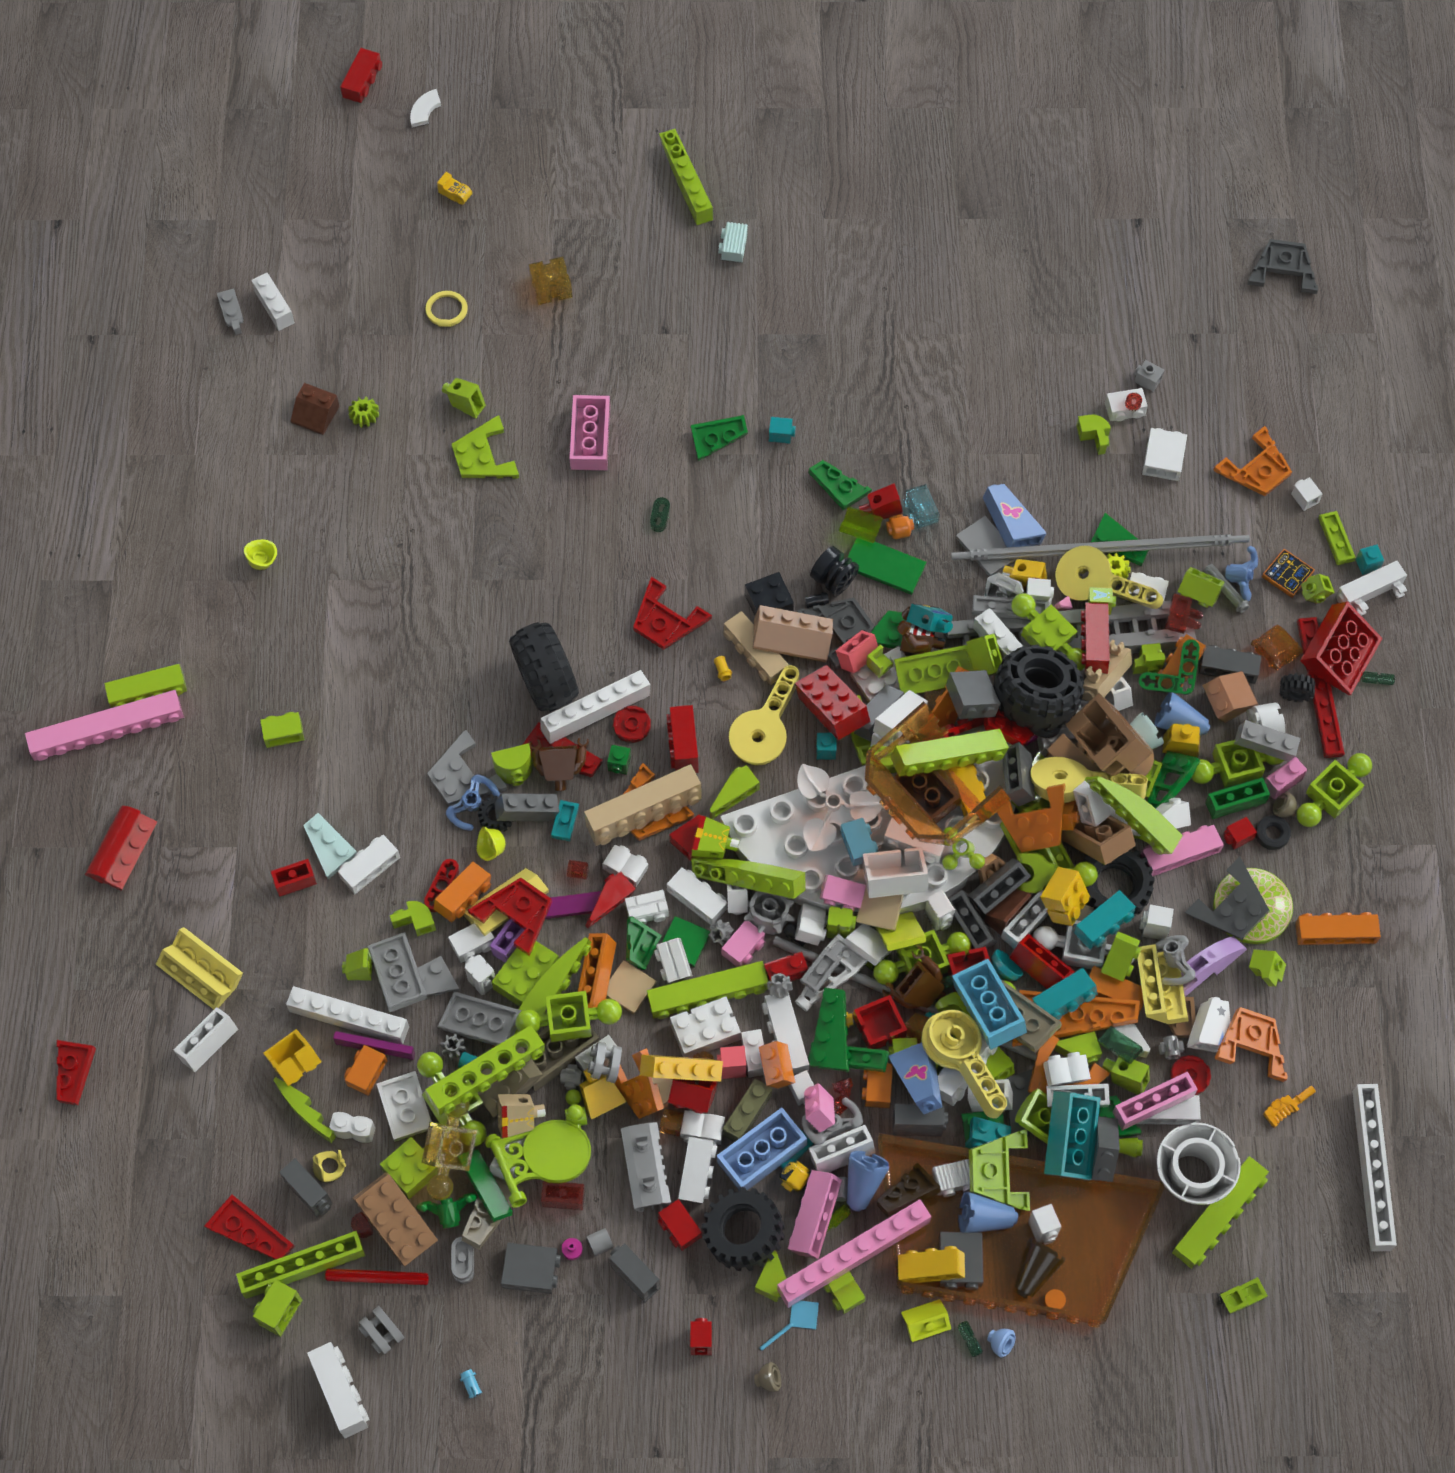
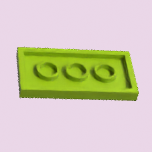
M967 645L894 659L899 688L904 693L910 690L915 694L945 689L950 672H955L958 666L968 671H973V664L967 651Z

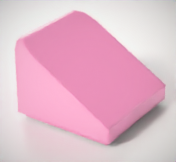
M1069 596L1054 605L1058 611H1067L1073 608Z

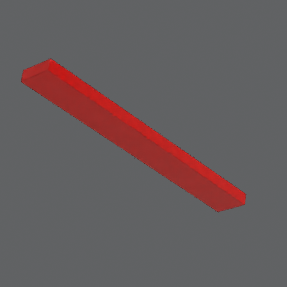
M1317 617L1299 618L1297 620L1303 655L1319 628ZM1306 668L1308 676L1315 681L1313 704L1324 758L1344 757L1345 752L1331 685L1312 674Z

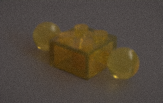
M452 1092L447 1096L453 1097L457 1092ZM469 1101L466 1103L461 1102L455 1106L452 1112L447 1114V1124L429 1122L422 1163L438 1167L437 1174L432 1176L427 1184L428 1194L438 1201L449 1198L453 1192V1182L448 1177L450 1169L469 1171L477 1130L458 1126L460 1118L465 1116L469 1110Z

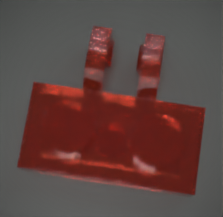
M1174 593L1165 629L1184 634L1186 627L1198 630L1201 628V622L1194 619H1203V612L1191 608L1192 598Z

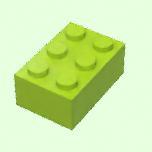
M537 941L530 956L516 948L492 980L493 990L520 1007L538 980L559 959V955Z

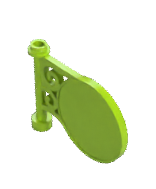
M564 1120L546 1121L537 1125L531 1131L503 1139L496 1134H491L485 1139V1145L487 1148L492 1149L510 1190L511 1196L509 1201L513 1208L520 1207L527 1202L525 1193L517 1188L519 1183L529 1179H541L550 1183L571 1181L585 1171L591 1157V1145L585 1132L577 1125ZM526 1138L523 1147L520 1143H512L517 1140ZM508 1144H510V1146H509V1153H510V1154H508V1153L506 1152V1150H505V1147H506ZM513 1149H517L519 1152H518L517 1154L513 1155V1154H514V1150H513ZM519 1165L524 1167L523 1171H520ZM513 1167H515L514 1172L517 1176L515 1179H513V1176L510 1172V1170Z

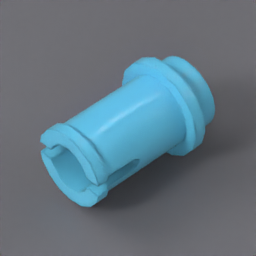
M472 1369L460 1374V1381H463L470 1399L482 1393L475 1379L476 1373Z

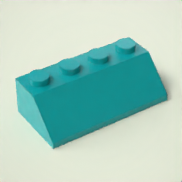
M1053 1092L1044 1174L1091 1180L1101 1097L1071 1092Z

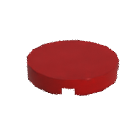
M626 706L616 713L613 719V729L616 736L622 741L636 743L648 736L651 730V719L643 708Z
M1193 1055L1183 1056L1173 1064L1170 1079L1188 1072L1198 1089L1195 1095L1204 1092L1209 1086L1211 1071L1209 1066L1200 1057Z

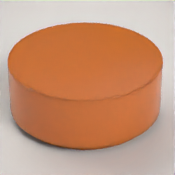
M1052 1289L1047 1292L1044 1303L1049 1310L1060 1311L1066 1303V1297L1062 1291Z

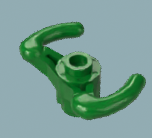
M466 1193L456 1201H453V1198H445L440 1200L441 1204L424 1201L417 1204L416 1209L419 1212L429 1210L438 1215L440 1225L442 1224L443 1228L455 1227L461 1221L459 1214L461 1209L467 1203L476 1201L477 1195L475 1193Z

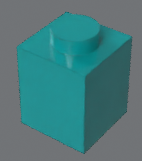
M771 417L769 442L790 444L791 437H795L796 426H792L793 419Z
M1378 544L1360 549L1355 559L1362 575L1380 569L1384 562Z
M817 733V760H836L837 743L832 733Z

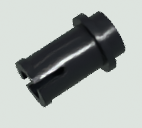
M822 591L821 594L805 596L807 608L829 604L827 592L823 593Z
M790 923L784 930L786 937L792 938L803 947L806 942L795 939L797 927L796 924Z

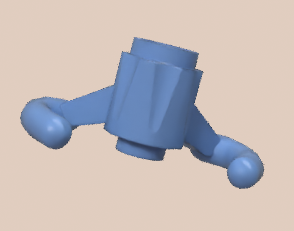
M1252 546L1247 548L1251 556L1250 561L1244 564L1227 565L1225 572L1226 580L1238 583L1241 597L1248 602L1252 595L1249 589V581L1253 579V570L1258 566L1257 551Z
M479 774L471 778V787L462 796L461 800L457 804L449 806L446 810V816L450 822L462 830L472 831L474 827L472 824L460 821L456 814L465 810L472 812L479 809V806L482 804L479 795V785L481 783L491 790L493 796H500L497 786L490 779Z

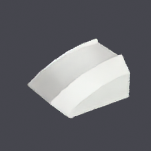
M997 573L988 577L984 596L1014 598L1016 595L1025 592L1021 582Z

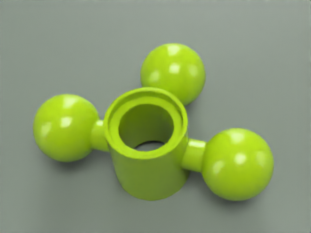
M947 827L943 830L942 834L948 836L947 842H953L952 849L954 852L953 855L949 854L943 858L942 864L945 869H955L960 856L969 858L970 866L974 869H980L984 866V856L979 853L974 854L975 846L971 841L965 838H958V832L953 827ZM966 843L967 849L965 852L961 853L960 847L962 844Z
M571 1089L565 1096L566 1102L571 1105L568 1109H565L566 1121L581 1128V1126L587 1125L585 1107L578 1105L582 1098L581 1093L576 1089Z

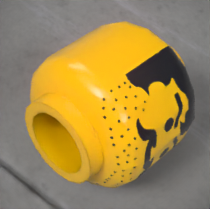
M799 1161L795 1163L789 1162L780 1173V1179L783 1181L781 1186L789 1192L792 1190L801 1191L810 1177L808 1174L810 1170Z

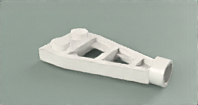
M837 934L827 947L832 949L837 941L845 945L843 943L845 939ZM845 945L844 950L840 954L842 956L840 963L845 966V970L836 977L830 976L827 979L830 983L825 988H838L854 977L868 961ZM805 986L795 1002L807 1012L814 1003L822 999L824 989L816 994Z

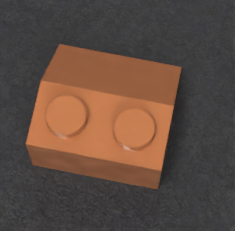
M1242 671L1219 676L1202 685L1217 718L1225 723L1243 714L1247 709L1258 705Z

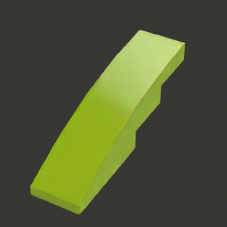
M275 1077L274 1082L299 1118L317 1134L332 1143L336 1135L333 1130L321 1124L324 1120L322 1114L309 1107L312 1103L310 1098Z

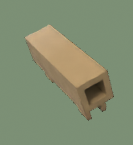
M1112 639L1109 643L1110 662L1108 674L1102 673L1101 669L1094 673L1092 666H1089L1085 674L1087 677L1083 685V700L1091 701L1098 693L1105 698L1132 665L1131 649L1125 648L1123 642L1115 645V641Z

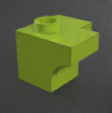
M1160 643L1141 645L1139 658L1134 659L1133 674L1145 672L1158 673L1163 668L1165 655L1162 653Z
M1253 949L1249 968L1256 976H1262L1261 978L1268 986L1276 987L1277 982H1282L1286 963L1276 951Z

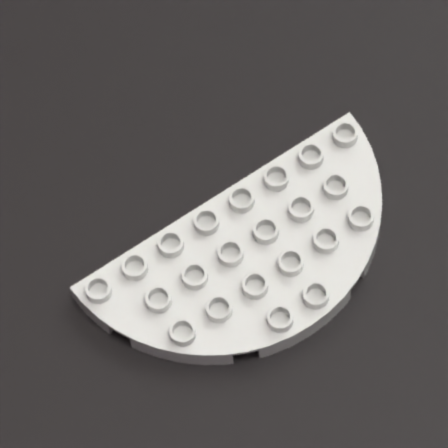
M981 725L955 736L976 733L978 731L983 732L985 727ZM1003 759L999 761H986L982 764L975 763L976 776L978 781L981 780L984 785L986 798L989 797L991 799L1006 795ZM869 764L829 778V787L826 791L822 792L824 794L837 793L848 805H851L849 802L850 795L856 791H867L878 796L885 803V806L872 821L867 822L872 831L870 837L872 841H876L878 852L900 850L901 867L905 866L904 851L898 848H889L883 843L884 835L892 816L942 833L947 827H953L958 832V838H965L974 844V854L979 853L984 857L992 853L995 855L1005 838V834L1000 827L1002 820L993 805L989 817L967 824L960 806H957L930 828L892 786V778L898 773L871 775ZM936 770L950 785L943 770ZM799 789L720 816V823L730 827L729 837L740 840L738 850L735 851L740 860L805 872L806 891L795 899L787 898L801 906L803 903L826 909V914H829L831 905L824 904V900L819 899L825 875H832L864 885L866 883L863 864L852 865L840 833L841 824L854 820L850 814L851 808L848 809L841 805L838 811L831 812L827 823L836 827V837L830 846L821 851L808 850L803 837V828L808 820L812 818H820L823 822L828 811L825 806L826 798L821 797L819 794L814 799H808L800 793ZM1011 803L1012 811L1014 814L1015 806ZM947 842L939 864L925 861L928 871V892L904 894L899 914L925 909L927 898L941 890L944 891L947 898L966 886L967 879L978 869L970 866L969 858L961 856L958 858V865L955 869H945L942 864L943 858L946 855L954 854L952 849L953 842ZM964 843V844L961 845V847H960L961 853H963V852L966 851V849H967V844H966V843ZM836 903L835 907L842 909L843 905Z

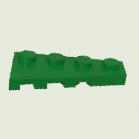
M824 988L809 1063L811 1067L849 1072L847 1057L849 1053L846 1037L848 1035L846 1027V993L842 989Z

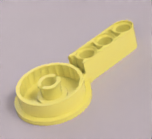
M1075 547L1066 552L1057 565L1055 574L1057 585L1061 592L1072 600L1087 601L1089 588L1092 587L1112 588L1114 596L1151 609H1158L1163 604V597L1156 589L1114 575L1111 572L1108 558L1095 547ZM1089 572L1088 576L1082 579L1080 573ZM1122 583L1121 589L1115 590L1116 586ZM1139 589L1138 595L1132 596L1133 591ZM1156 595L1155 601L1149 602L1150 597Z
M789 665L782 670L765 705L761 709L741 714L731 725L729 731L730 747L734 754L742 761L751 765H764L776 759L784 750L787 734L780 718L796 689L795 682L799 681V670L795 666ZM793 675L795 678L788 679L786 676ZM779 691H785V692H787V693L784 694V695H781V694H779L778 692H779ZM776 706V707H778L779 709H778V710H771L770 707ZM759 736H761V742L753 741V739L759 738Z
M1065 757L1044 758L1036 762L1031 768L1030 778L1034 784L1035 792L1048 801L1049 798L1046 790L1048 786L1065 783L1064 803L1075 800L1073 790L1084 782L1086 777L1094 776L1115 782L1143 799L1146 797L1148 779L1144 775L1119 773L1110 776L1106 772L1090 771L1081 763Z
M946 1010L933 1015L924 1025L921 1035L922 1045L926 1054L936 1064L958 1070L984 1113L990 1118H998L1006 1108L1007 1100L979 1055L982 1039L977 1023L968 1014L958 1010ZM992 1103L996 1104L999 1108H995Z

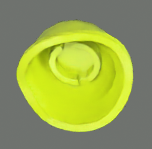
M254 540L245 546L244 555L252 568L265 570L275 561L277 548L269 540Z
M482 827L477 839V853L479 857L485 861H490L504 852L506 843L503 834L497 829Z

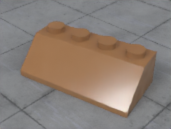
M760 605L754 618L753 649L826 662L833 634V619Z

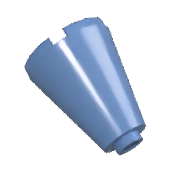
M1173 692L1168 693L1160 706L1162 709L1160 713L1157 712L1154 721L1156 727L1166 730L1172 724L1197 726L1200 728V737L1203 734L1206 735L1210 729L1209 720Z
M864 1151L851 1152L848 1163L847 1204L850 1206V1209L858 1212L867 1208L889 1170L888 1161L875 1154H872V1157L865 1156L866 1152Z
M965 1192L961 1198L959 1208H963L962 1215H958L961 1232L977 1233L1008 1229L1017 1224L1018 1213L1015 1212L1014 1207L972 1192Z

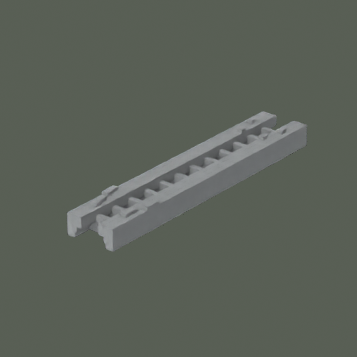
M1189 600L1163 601L1162 606L1158 609H1151L1140 604L1112 607L1111 615H1109L1111 629L1109 643L1112 639L1115 641V645L1123 642L1124 647L1131 649L1132 654L1139 653L1141 645L1160 643L1162 651L1177 649L1178 647L1175 646L1181 636L1184 638L1186 634L1196 639L1194 627L1176 628L1174 617L1190 615ZM1085 609L1059 611L1078 631L1075 636L1076 638L1069 643L1072 648L1081 649V639H1084L1081 636V624H1084V622H1081V610ZM998 617L1011 633L1018 632L1019 641L1026 648L1030 647V644L1021 636L1023 628L1031 622L1030 620ZM1165 618L1167 629L1158 630L1156 619ZM975 619L952 621L953 628L950 632L945 633L947 639L963 637L962 646L967 645L966 642L970 641L969 637L979 636L973 629ZM1147 620L1148 630L1139 632L1137 621ZM1119 622H1128L1130 633L1120 634Z

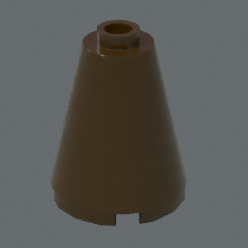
M1029 1238L1014 1285L1017 1288L1016 1293L1026 1299L1028 1296L1033 1297L1066 1260L1063 1256L1061 1260L1057 1258V1252L1038 1241L1036 1244H1033V1238Z

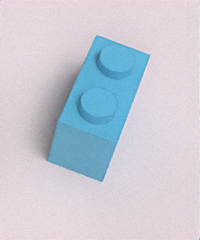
M864 818L841 824L840 833L853 866L863 864V854L878 852L876 841H872L870 837L872 834L870 825L865 823Z

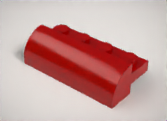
M121 806L85 875L122 891L157 821L141 814V811L138 809Z

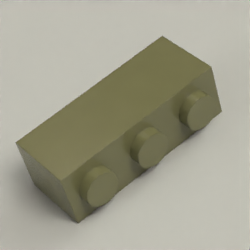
M755 1078L725 1124L723 1136L736 1142L748 1133L772 1097L773 1089Z

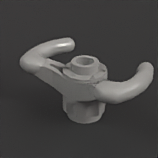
M1184 935L1169 936L1156 943L1157 950L1163 948L1167 965L1171 968H1178L1184 974L1180 978L1164 977L1162 979L1164 985H1182L1195 978V971L1185 959L1184 949L1188 946L1189 940Z
M846 1097L842 1099V1104L851 1110L854 1118H841L838 1114H835V1124L818 1134L812 1131L810 1122L806 1120L804 1115L802 1117V1126L807 1137L814 1144L820 1145L826 1139L829 1140L841 1135L845 1130L860 1127L863 1124V1118L854 1102Z

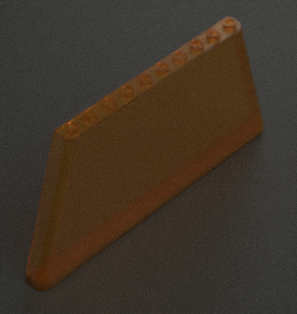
M881 1133L878 1136L879 1156L889 1163V1170L882 1180L884 1193L891 1186H896L905 1173L909 1174L917 1162L933 1178V1167L969 1159V1148ZM1009 1156L1010 1192H1029L1030 1211L1014 1208L1015 1212L1018 1213V1221L1012 1228L977 1232L982 1233V1287H978L977 1290H966V1287H957L955 1290L945 1289V1287H940V1281L909 1283L900 1281L898 1277L899 1254H905L909 1250L925 1252L927 1248L939 1250L940 1232H961L958 1215H962L963 1208H959L965 1192L959 1190L955 1191V1195L944 1197L943 1194H936L922 1201L931 1215L930 1223L891 1246L897 1288L901 1290V1293L913 1295L914 1292L921 1294L925 1298L937 1296L942 1297V1300L947 1302L959 1300L963 1301V1304L974 1306L977 1303L984 1305V1308L987 1309L1005 1308L1004 1311L1010 1313L1022 1311L1028 1316L1045 1315L1050 1320L1062 1318L1067 1319L1068 1323L1079 1324V1322H1085L1090 1327L1098 1328L1107 1321L1164 1191V1184L1161 1181L1115 1173L1113 1182L1093 1180L1092 1178L1087 1180L1044 1174V1161ZM1052 1204L1061 1224V1229L1056 1240L1045 1246L1057 1252V1258L1061 1260L1063 1256L1066 1260L1033 1297L1028 1296L1026 1299L1016 1293L1017 1288L1014 1285L1028 1239L1033 1238V1244L1037 1242L1028 1221L1033 1210ZM1058 1289L1064 1293L1066 1303L1063 1309L1046 1307L1044 1299L1048 1291Z

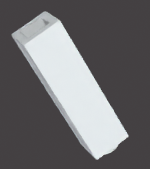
M1395 561L1339 587L1336 599L1338 603L1348 601L1362 616L1367 613L1365 610L1369 609L1365 601L1393 589L1397 598L1403 597L1405 595L1404 592L1407 591L1403 585L1407 574L1399 562Z

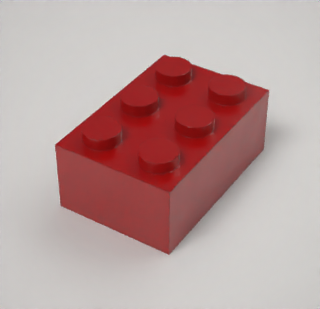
M693 705L670 707V714H666L671 769L675 768V771L691 764L695 773H699Z

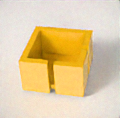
M1058 867L1040 898L1045 908H1048L1047 912L1052 922L1073 926L1080 916V910L1088 903L1090 895L1079 871Z
M297 1029L263 1053L288 1086L297 1082L303 1076L302 1073L314 1070L321 1063L311 1045Z

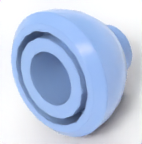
M1004 1328L997 1331L992 1330L987 1340L991 1343L993 1352L1002 1358L1012 1350L1016 1336L1013 1330Z

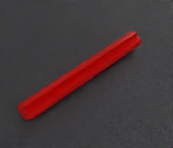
M326 1269L325 1279L327 1281L428 1285L429 1275L428 1273Z

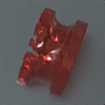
M1130 393L1126 397V408L1132 411L1139 410L1142 404L1141 395ZM1132 399L1136 400L1135 404H1132Z

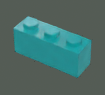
M1119 890L1078 923L1074 934L1090 950L1095 946L1099 947L1105 942L1109 934L1114 935L1120 929L1121 924L1124 922L1127 924L1134 918L1136 906Z
M1081 968L1032 998V1001L1060 1020L1063 1015L1068 1012H1074L1084 1002L1092 1001L1097 995V987L1086 971Z

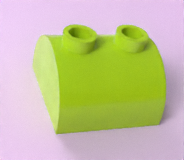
M529 743L491 752L495 773L504 783L519 786L531 775L533 763Z
M1038 1088L1035 1089L1024 1100L1015 1117L1016 1123L1046 1144H1048L1052 1107L1047 1106V1094Z

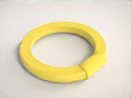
M441 291L429 298L425 307L428 319L438 325V327H452L460 323L465 318L468 310L466 300L460 294L453 291ZM453 297L461 303L462 310L457 317L445 320L436 318L431 312V307L439 298Z

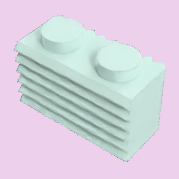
M727 222L726 228H722L721 239L724 240L723 243L719 244L718 251L721 254V260L743 262L748 230L747 224Z

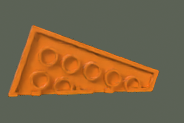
M1019 990V993L1031 1001L1032 998L1042 993ZM1095 997L1092 1001L1081 1004L1074 1012H1068L1063 1015L1059 1020L1062 1026L1053 1035L1057 1038L1138 1023L1140 1001ZM1016 1039L1012 1040V1047L1023 1045Z

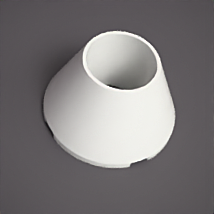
M1190 1123L1178 1126L1166 1135L1158 1149L1157 1170L1161 1181L1175 1197L1187 1203L1206 1205L1223 1199L1235 1187L1240 1175V1158L1233 1141L1223 1131L1209 1124ZM1185 1156L1200 1158L1208 1165L1211 1171V1181L1195 1183L1188 1180L1179 1169L1178 1159Z

